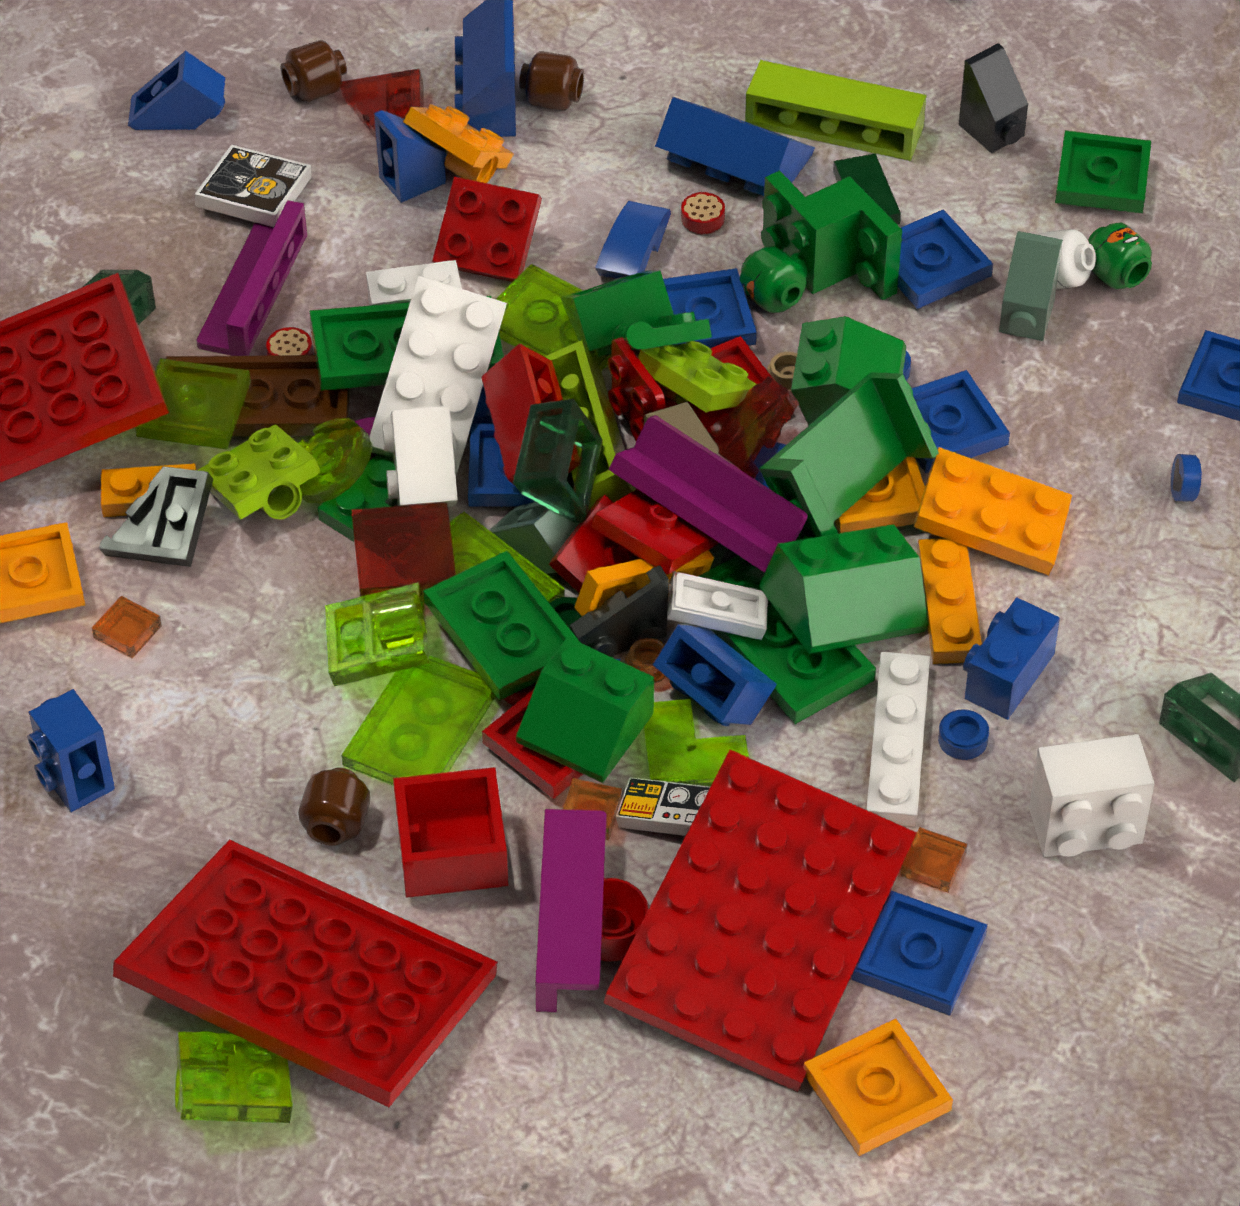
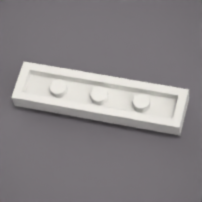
M881 652L867 811L901 826L916 827L930 656Z

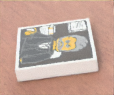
M231 145L195 193V206L274 227L287 200L295 201L311 179V165Z

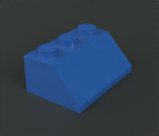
M485 0L463 18V36H455V62H463V65H455V91H463V94H455V108L466 114L470 118L467 124L478 131L481 128H485L500 137L516 136L513 0Z
M676 97L671 99L655 147L668 151L666 160L691 168L693 161L707 166L706 175L725 182H729L733 175L746 180L744 189L764 196L766 176L780 170L793 182L811 158L815 147Z

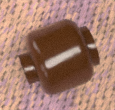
M323 40L289 50L286 54L285 63L280 65L282 79L288 93L291 96L297 95L304 102L338 92L342 84V75L347 74L346 62L339 49L333 51L331 46Z
M539 51L534 55L530 64L524 63L522 65L519 88L526 90L527 100L531 105L565 111L573 102L578 103L581 98L584 85V69L578 68L577 60L574 57Z
M338 767L331 770H322L313 774L306 785L298 810L299 821L309 837L314 841L329 846L340 845L343 842L356 838L362 830L370 805V791L365 783L349 769Z

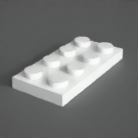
M418 276L366 450L394 459L393 451H384L382 423H391L390 416L392 410L449 406L455 476L457 475L483 387L481 376L488 370L507 303Z

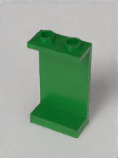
M870 372L759 469L769 489L807 513L808 518L796 539L797 541L839 534L833 522L906 457L934 459L939 452L932 439L931 430L924 421L913 397V390L904 375Z

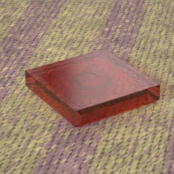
M447 502L351 510L360 598L423 593V590L456 575Z

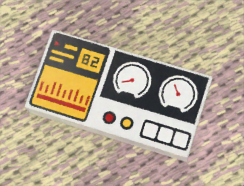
M629 777L615 816L618 827L686 836L710 787Z

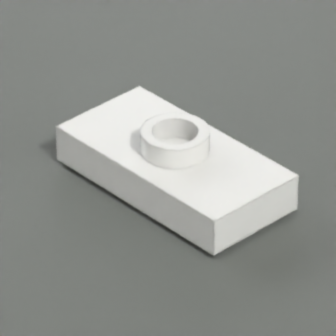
M674 571L669 581L667 619L762 640L767 630L768 598L761 590Z

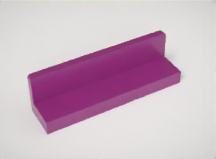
M287 200L274 227L255 222L196 339L198 349L229 356H249L307 237L304 203Z
M656 415L647 419L634 447L616 453L608 469L763 572H766L777 544L796 541L808 518L806 512Z
M545 809L535 980L536 1012H557L558 989L598 990L600 987L606 813L604 811Z

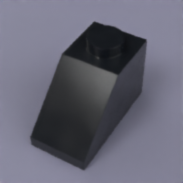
M999 43L965 60L958 124L990 153H994L1008 144L1016 143L1021 137L1025 136L1028 111L1026 97L1006 51Z

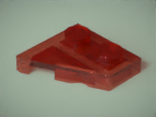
M769 376L762 383L753 386L747 392L745 399L728 415L718 419L712 426L709 434L718 446V456L752 478H755L759 472L758 467L754 464L755 458L763 445L766 448L774 447L781 435L782 427L790 420L799 404L790 390Z

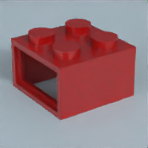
M495 767L393 778L406 898L509 886L507 848Z

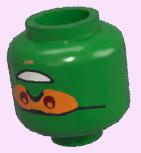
M1121 222L1112 223L1106 227L1096 229L1090 235L1088 241L1096 253V263L1091 272L1107 286L1116 290L1127 287L1132 288L1145 280L1152 268V249L1149 243L1131 227Z
M774 246L764 247L751 253L742 264L740 282L742 283L745 295L760 308L770 313H781L797 304L804 293L807 282L806 272L801 264L785 251Z

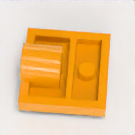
M430 104L428 108L411 107L403 122L449 151L444 163L445 168L461 178L488 183L497 168H507L514 155L513 152L502 146L505 141L502 137L485 128H481L480 131L467 124L470 118L456 108L447 106L443 110L438 106Z

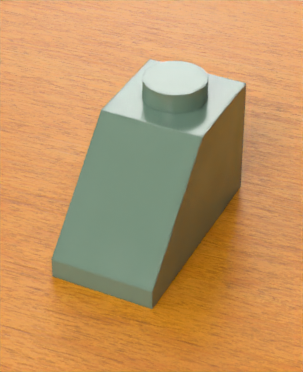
M1021 231L1017 232L1003 296L1000 333L1044 341L1055 301L1062 239Z
M565 495L515 507L487 531L485 535L491 543L503 551H508L512 557L539 575L556 572L548 564L582 519Z

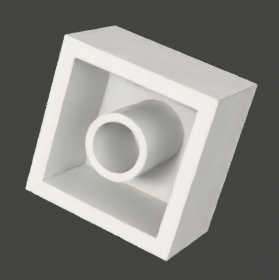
M1139 734L1038 748L1029 810L1043 857L1057 855L1070 857L1085 851L1107 848L1120 850L1135 844H1143L1155 783Z

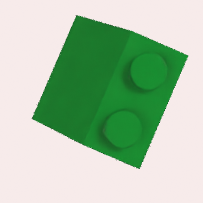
M661 270L642 271L561 297L564 309L578 340L584 342L588 351L595 350L597 357L612 353V333L619 324L644 321L651 327L660 326L659 317L674 314Z
M847 316L802 323L791 391L808 426L870 372L903 374L907 348L905 342Z
M567 637L539 675L516 734V742L603 783L654 714V677Z

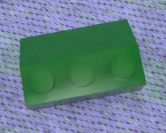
M894 524L779 543L759 585L760 589L809 654L922 633L928 627L920 557Z

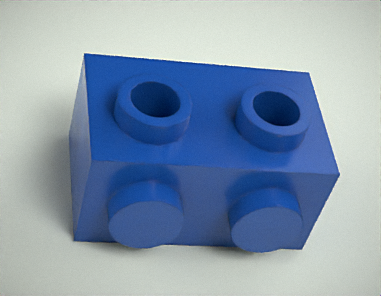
M1018 597L1015 598L1005 613L999 611L990 623L986 640L981 646L974 644L964 661L963 670L968 672L964 699L1008 720L1054 656L1060 617Z
M678 624L653 663L656 669L670 679L669 683L673 688L693 698L705 708L704 712L708 717L724 726H729L730 723L751 725L777 685L711 630L704 627Z
M74 689L58 697L50 698L28 712L33 733L27 735L32 751L40 762L34 765V769L41 785L47 792L55 790L68 810L73 812L115 790L103 728Z

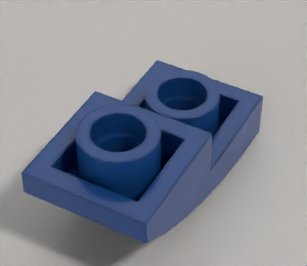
M628 201L614 222L595 267L599 276L617 279L645 271L651 252H658L671 215L670 209Z

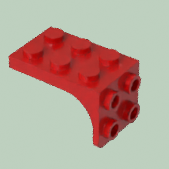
M740 336L710 348L712 350L711 356L722 363H731L741 367L748 373L747 378L761 386L755 403L705 412L688 401L710 436L714 438L785 409L787 395ZM623 337L612 340V357L608 359V367L612 375V389L608 391V397L614 412L618 416L623 415L630 424L633 437L637 441L644 426L645 414L678 404L664 396L659 385Z

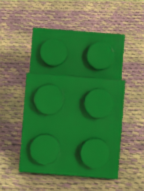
M780 170L765 177L764 198L762 199L764 210L763 230L761 231L762 243L764 247L774 246L782 249L801 264L806 272L807 282L805 287L812 294L857 274L860 282L865 287H870L882 301L897 294L902 229L850 176L806 197Z

